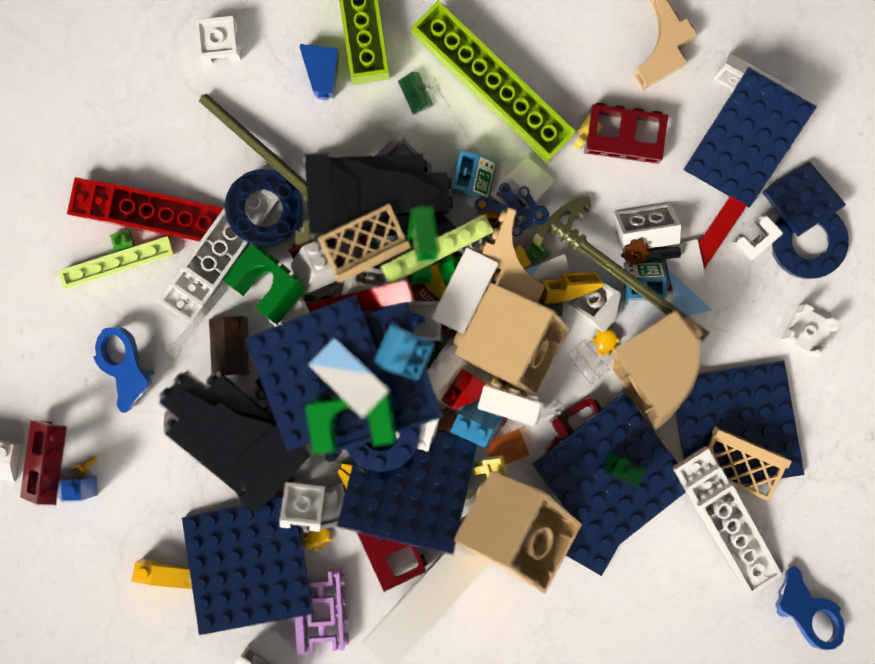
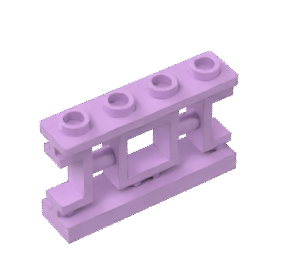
M341 569L329 570L328 580L311 581L310 571H307L310 587H316V596H312V602H330L331 619L313 620V614L295 618L297 655L314 652V642L332 641L333 651H344L346 645H349V634L345 633V625H348L347 613H344L343 607L346 605V593L342 591V586H345V574H341ZM334 577H336L337 603H335V595L324 596V586H333ZM336 617H338L340 642H337V634L327 635L326 626L335 625ZM306 619L308 627L318 626L319 635L309 637V644H307Z

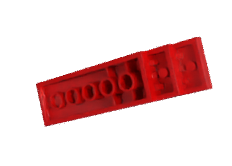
M75 177L67 215L200 242L224 208L114 183L109 184Z

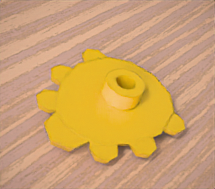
M597 329V335L592 339L595 342L593 350H597L596 354L598 356H603L604 354L609 356L611 354L610 351H614L617 343L621 340L611 329H607L604 333Z
M329 529L306 533L307 537L303 538L307 542L305 544L306 549L311 550L313 548L314 551H318L319 547L325 549L326 543L332 541Z

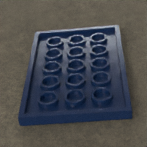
M748 67L683 170L727 196H731L746 204V207L750 208L817 106Z

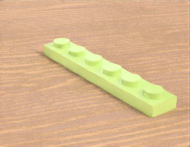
M484 214L438 237L439 254L437 260L416 262L415 250L381 266V269L389 284L397 282L494 231Z
M167 236L62 269L58 272L63 289L67 290L174 256L175 253L170 237Z

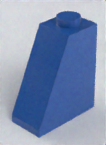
M300 44L299 48L314 95L320 100L334 99L340 56L338 48Z
M97 476L60 478L58 498L61 502L82 501L97 496Z

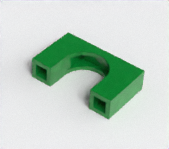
M424 205L412 208L406 240H408L411 246L406 252L409 253L415 250L416 262L435 261L439 254L433 208ZM431 264L410 274L411 285L431 283Z
M250 244L222 280L244 296L259 277L272 273L273 282L271 288L255 308L267 319L278 325L307 288L301 284L303 280L295 273L292 276L289 274L291 270L285 265L281 264L279 266L278 263L280 261L272 255L266 256L269 252L261 246L256 248Z
M388 391L366 414L370 422L374 446L397 441L390 391ZM340 395L332 396L329 401H324L323 398L312 399L311 403L305 405L313 455L334 452L338 449L334 426L336 416L343 408L352 407Z

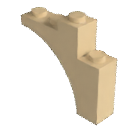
M650 0L658 21V38L652 56L634 73L643 91L683 68L687 62L683 51H679V48L690 43L696 36L693 24L689 23L687 19L680 22L679 15L676 11L672 10L669 0Z
M507 206L506 210H502L498 221H501L499 228H495L491 239L494 240L493 243L485 240L484 244H480L477 253L498 263L497 268L499 269L495 270L491 281H494L493 284L538 304L545 285L543 282L532 277L521 266L516 257L512 242V225L516 210Z

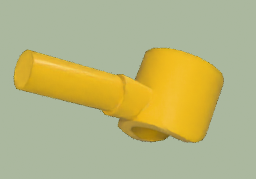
M94 456L86 463L72 467L70 471L78 469L79 474L75 478L83 476L88 466L98 460V458Z

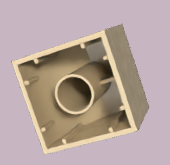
M490 283L464 334L457 332L455 336L454 346L458 347L455 355L526 393L537 394L569 328L554 311Z
M674 311L616 348L612 357V370L654 430L664 425L678 410L691 389L699 368L700 343L697 339L702 336V332L690 316L682 320L677 311Z
M491 470L486 481L478 487L476 499L468 514L461 519L459 530L453 541L506 574L546 594L582 524L544 492Z

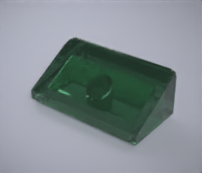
M411 72L398 80L413 115L434 106L418 72Z

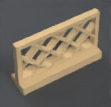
M390 204L382 206L318 237V241L334 273L333 276L340 283L411 248L408 240L405 239ZM385 210L389 214L387 224L378 221L380 213ZM364 220L373 222L370 233L360 230ZM376 224L386 227L383 237L373 234ZM348 228L356 230L352 241L342 238L344 231ZM389 228L396 230L398 239L394 241L386 239ZM359 232L369 235L365 246L355 243ZM329 237L338 239L334 250L327 248L325 239ZM372 237L381 240L380 246L376 250L368 248ZM341 240L351 244L347 255L338 252ZM354 245L364 248L362 256L358 259L351 257ZM336 254L346 257L344 265L339 268L334 263Z
M715 426L707 448L712 453L717 465L719 464L716 457L727 454L730 463L720 467L725 469L732 466L735 475L727 478L729 483L734 487L770 501L785 469L789 468L792 461L779 453ZM715 442L723 443L725 450L715 454L713 451ZM739 450L743 458L732 461L730 452ZM759 459L761 466L750 469L747 460ZM745 462L748 471L737 474L734 465ZM770 466L779 468L776 475L768 477L765 468ZM763 469L766 478L755 482L752 473ZM750 474L753 483L746 486L742 485L739 478ZM768 482L769 490L767 494L760 493L757 486Z

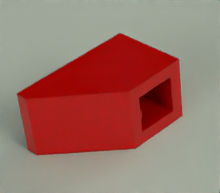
M462 369L441 401L454 410L476 402L486 384Z

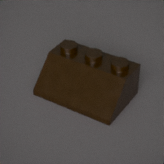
M232 316L209 319L211 374H216L218 371H221L225 376L249 374V348L245 338L249 337L248 317Z

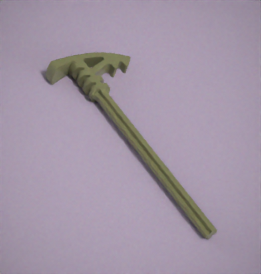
M202 94L199 102L305 196L304 200L307 202L306 181L208 94ZM306 221L303 222V233H300L298 230L295 231V244L297 246L314 241L310 240L309 224Z
M589 196L575 199L560 207L535 234L532 243L538 248L541 247L548 232L553 236L558 234L560 241L566 240L565 245L568 247L573 245V251L579 250L667 316L677 311L682 320L687 317L686 314L588 243L586 235L582 234L579 236V230H571L575 217L582 220L584 210L586 212L590 211L591 203ZM565 214H569L566 225L559 221ZM697 323L702 332V336L698 339L703 342L710 332Z

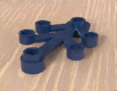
M508 183L500 184L498 190L502 195H505L511 206L490 202L485 196L478 197L474 203L475 209L479 212H486L487 210L501 212L506 210L508 206L516 210L514 220L520 216L529 217L520 225L512 226V235L515 237L520 236L525 229L533 224L542 225L546 223L549 218L547 208L536 204L530 195L529 188L526 186L520 187L517 194L520 198L525 199L530 209L522 208ZM503 185L508 187L507 192H502L501 187ZM521 189H526V196L520 194ZM480 201L485 202L484 208L479 207L478 204ZM538 211L542 213V217L540 219L536 218V213ZM496 221V222H494V223L492 224L491 227H492L493 231H494V225L497 224V223L500 224L501 221ZM515 227L520 229L517 235L513 233Z

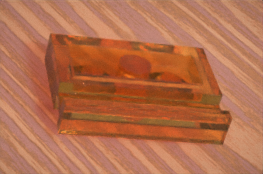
M519 429L495 438L490 449L485 448L489 457L502 455L505 465L530 455Z

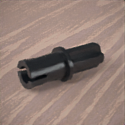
M659 247V249L646 250L649 251V255L645 259L646 261L660 260L662 262L664 259L680 258L681 249L680 247Z

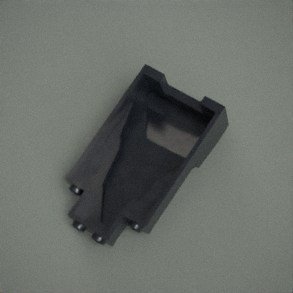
M329 153L305 154L310 240H318V237L387 204H390L403 235H407L412 208L421 205L432 207L434 215L448 214L450 209H453V199L449 197L452 182L451 178H448V172L424 173V171H427V160H423V154L333 157L329 156ZM385 210L380 213L378 221L387 224L389 214ZM364 220L360 230L370 233L373 222ZM376 224L373 234L379 237L383 236L386 227ZM389 228L387 236H398L396 230ZM346 229L342 238H353L356 230ZM359 232L357 238L368 237L369 235Z
M186 370L184 373L180 372L174 379L175 383L170 388L166 387L159 395L161 397L160 405L175 416L174 418L170 417L164 424V434L234 490L238 500L257 514L311 456L306 445L287 451L275 418L221 371H218L216 374L212 373L207 378L206 385L189 370Z

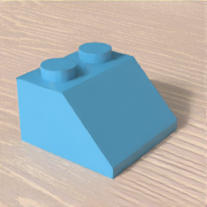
M478 401L465 405L458 413L450 432L490 449L504 416L478 409Z

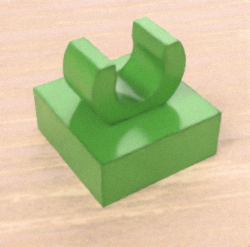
M128 229L110 235L115 253L135 247L131 231Z
M532 244L525 250L529 261L534 266L540 264L550 255L542 244L540 248Z

